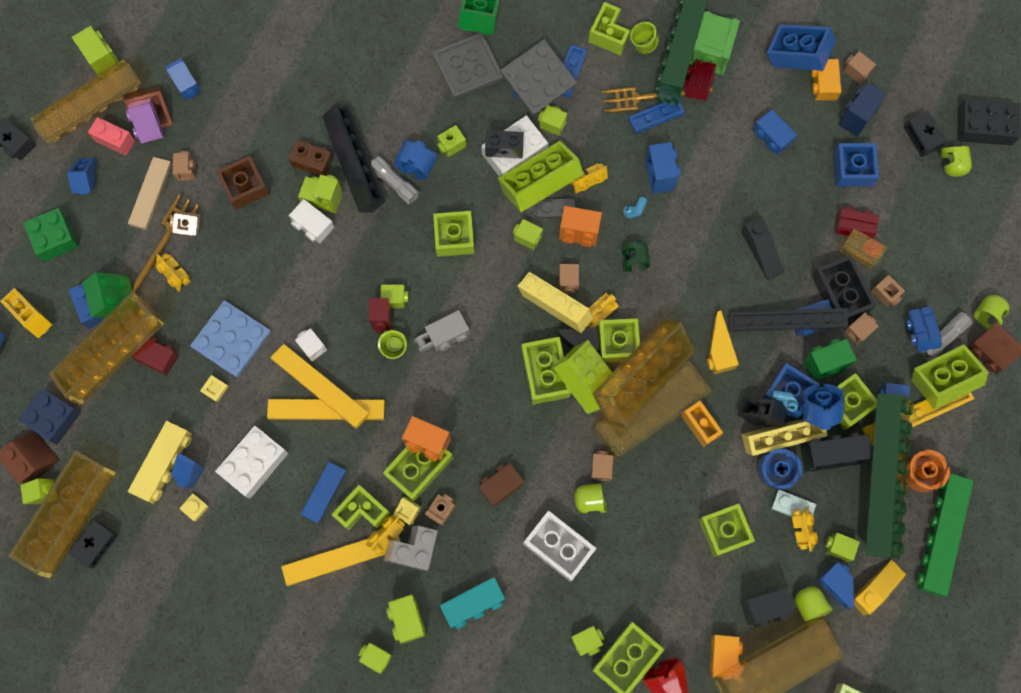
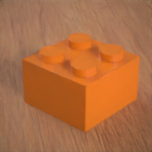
M564 206L559 240L567 244H573V242L581 243L584 247L596 246L602 212Z
M412 416L402 440L407 450L416 454L418 451L425 454V458L436 462L437 459L442 461L451 437L448 431Z

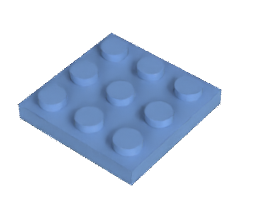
M224 300L190 347L238 378L271 331Z

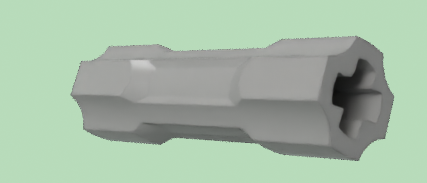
M378 156L373 159L371 165L375 174L387 182L406 203L411 204L418 198L420 192L412 184L399 176L382 157Z
M963 312L957 314L940 331L942 347L920 352L921 355L928 361L935 359L958 335L973 324L971 318Z

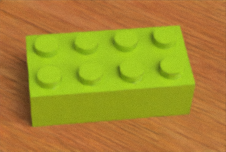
M558 141L498 177L504 195L520 212H523L584 174L579 158L561 141Z

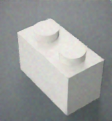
M304 199L289 215L292 221L291 225L298 231L302 229L306 232L305 236L312 242L316 240L320 244L334 228L329 218Z

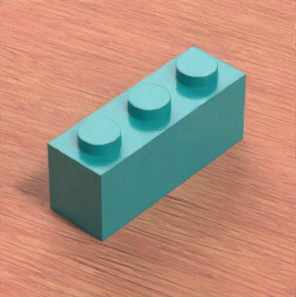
M493 577L440 605L450 628L455 627L458 630L466 626V621L473 617L474 620H477L486 615L484 611L492 608L494 611L502 607L505 597Z

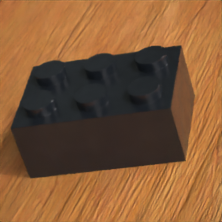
M965 98L957 108V141L1013 146L1021 137L1020 103Z
M852 255L819 267L811 275L823 300L829 299L832 308H848V321L862 316L864 313L871 312L877 306Z
M861 432L849 434V437L842 438V435L832 436L826 441H823L822 438L812 439L801 449L805 472L861 465L873 459L869 434L862 435Z

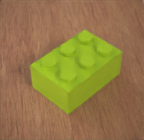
M560 337L521 344L532 405L570 398V390L553 369L564 357Z
M589 340L575 346L553 367L587 414L603 408L622 387Z
M964 344L914 368L912 382L930 405L937 409L984 386L989 372Z
M405 448L383 474L407 497L415 502L453 460V455L446 450L442 461L437 459L434 462L425 458V454L418 451L416 454Z
M631 622L591 671L615 692L630 693L664 649Z

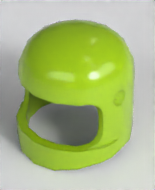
M642 22L635 25L631 30L630 38L636 51L642 54H649L657 48L659 43L658 35L652 23Z
M959 146L941 149L942 158H947L950 161V164L944 167V171L948 176L960 177L970 172L972 168L970 147Z
M988 295L976 309L974 317L986 329L992 326L987 322L991 315L1002 326L1003 320L1001 317L1008 315L1010 306L1003 297Z
M386 331L378 340V349L387 358H399L407 350V339L399 331Z
M602 484L582 485L576 489L574 500L579 512L584 514L590 511L607 513Z
M815 586L804 588L795 596L796 607L805 622L825 616L832 611V607L828 604L822 591Z

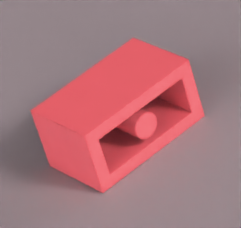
M98 117L88 131L95 142L127 156L135 143L134 138L128 131Z

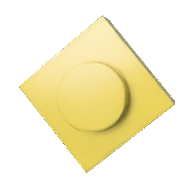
M211 375L200 391L218 403L229 386Z
M192 494L179 509L196 522L209 506L195 494Z
M403 497L394 515L411 525L421 506L407 497Z

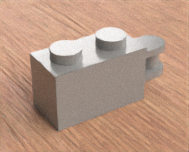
M458 310L426 326V333L415 338L414 342L420 347L418 349L419 352H424L432 347L436 351H444L451 347L450 344L466 340L468 335H470V330ZM429 338L431 342L426 344L425 339Z

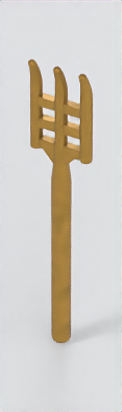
M635 86L601 91V93L606 94L615 93L616 98L603 100V103H616L617 108L604 109V112L607 113L638 110L637 104L639 101L656 100L658 94L653 92L639 95L635 92ZM682 89L680 97L685 96L686 90ZM631 91L632 96L628 97L627 92ZM623 92L624 96L622 98L619 97V93ZM628 101H632L633 106H629ZM620 102H624L625 107H621Z
M178 194L161 221V225H165L167 231L131 286L133 296H135L155 264L157 255L162 253L171 235L174 234L173 227L167 222L173 216L171 214L173 211L185 213L188 208L190 199H187L181 210L176 208L181 194ZM198 203L190 214H196L199 207ZM183 221V224L189 225V221Z

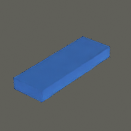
M571 44L563 65L577 81L588 50ZM574 87L562 96L570 98Z
M680 101L678 106L660 103L628 116V121L634 133L637 134L684 115L685 110Z
M328 462L300 515L319 524L347 471Z

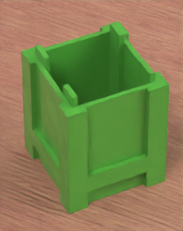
M704 11L689 66H693L695 60L715 63V73L724 75L740 20H737V18L729 19L714 15L710 11Z

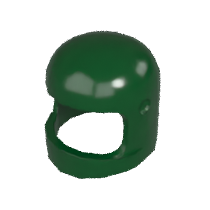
M631 240L623 245L622 255L627 260L622 264L623 271H632L631 265L639 263V271L651 266L649 249L645 242ZM636 253L635 259H630L629 255Z

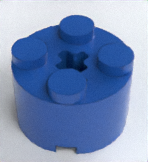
M404 140L394 160V165L405 174L410 172L416 174L414 178L426 180L438 154L425 148L426 144L416 140L414 143Z
M816 384L804 391L803 420L805 422L818 426L822 430H829L831 426L837 425L842 421L844 416V396L840 388L830 384H824V387H817Z
M775 449L765 452L760 456L757 472L765 485L771 488L786 489L795 485L800 478L802 464L800 459L791 451ZM782 466V470H776V467Z

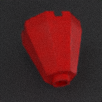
M677 657L659 662L660 667L654 669V666L650 667L641 678L652 693H688L685 668Z

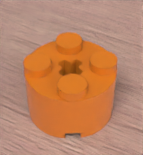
M925 450L912 455L907 459L910 470L909 474L906 475L905 483H908L911 489L921 493L940 488L948 481L950 476V469L947 466L946 459L942 454L933 450Z

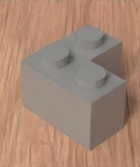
M412 526L408 544L398 541L388 542L384 561L428 571L438 531L421 526Z

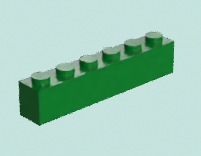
M950 473L948 481L939 488L941 489L940 494L934 502V507L936 508L935 515L930 519L931 532L925 540V545L927 546L926 553L921 558L922 571L918 573L916 578L917 590L938 597H946L948 595L973 480Z

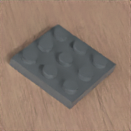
M482 33L475 34L432 52L454 100L504 80Z
M542 40L500 70V74L532 116L577 85L576 80L545 40Z

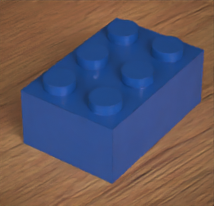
M780 24L767 51V55L772 67L823 71L836 40L831 27Z

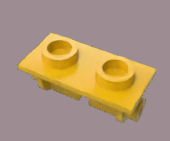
M597 163L587 168V175L583 172V176L570 183L574 185L575 194L608 179L607 167L602 163Z
M167 253L162 255V257L159 254L157 255L156 269L159 273L165 275L170 286L175 287L179 292L182 284L187 285L190 283L189 275L182 268L175 270V268L179 267V264L171 255Z
M605 293L589 307L593 319L588 324V328H595L599 320H604L619 307L615 302L616 298L612 294L608 295Z
M809 506L803 512H801V509H795L791 515L794 528H802L800 531H795L797 546H800L802 550L807 549L809 546V550L812 551L818 542L817 533L813 531L812 526L814 525L813 513H810Z
M392 515L385 518L381 524L382 527L369 536L368 542L365 545L372 548L377 555L383 553L388 546L389 540L387 537L390 536L395 540L404 530L405 524L399 520V517Z

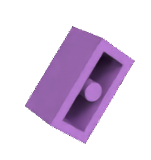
M151 98L129 103L126 114L128 120L134 124L133 132L135 137L139 138L141 143L163 138V129Z

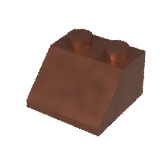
M161 84L125 94L124 102L127 110L129 103L151 98L161 127L173 125L167 99Z
M997 322L982 332L967 347L977 359H980L985 364V368L995 374L1003 371L1021 355V344Z
M36 432L15 439L0 450V461L19 484L38 479L59 461Z

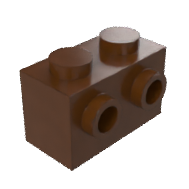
M297 140L288 160L292 167L317 176H326L332 164L333 156L330 150L325 147L318 148L308 141L301 142Z

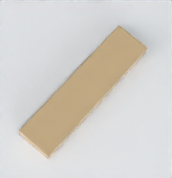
M156 157L152 158L128 221L130 226L144 230L148 229L172 166L171 161Z

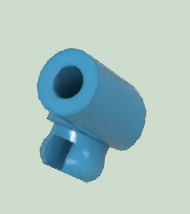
M639 197L636 206L624 207L623 213L625 217L634 218L640 216L648 200L644 197Z
M772 391V400L782 401L790 412H795L798 409V402L792 393Z

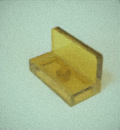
M853 229L839 251L847 256L852 255L854 260L870 269H874L887 247Z

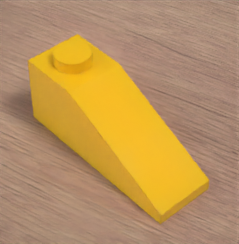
M15 288L0 301L37 338H40L52 326V323Z
M718 311L714 317L708 359L706 360L709 370L713 371V375L736 369L739 365L722 311Z
M890 560L854 595V606L862 615H870L885 601L906 574L893 560Z

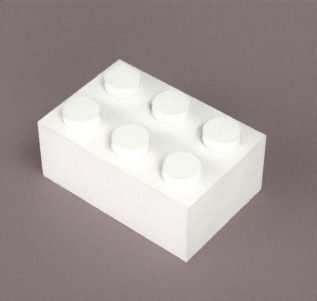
M527 116L504 130L524 132L523 159L485 157V143L481 145L482 155L499 177L548 148V142Z
M254 426L215 472L250 499L289 453Z
M550 511L545 514L523 543L524 546L570 582L596 550V547Z

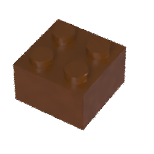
M250 155L216 171L235 210L270 195Z

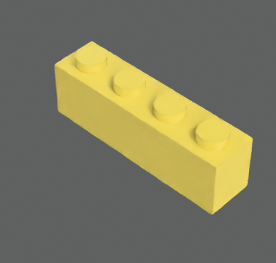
M531 272L518 285L523 297L580 333L584 331L593 319L589 308Z
M803 418L783 424V427L770 426L741 434L745 452L752 456L828 436L826 430L805 422Z
M166 421L128 492L152 504L158 501L163 494V486L171 479L177 454H181L183 449L189 446L192 434Z

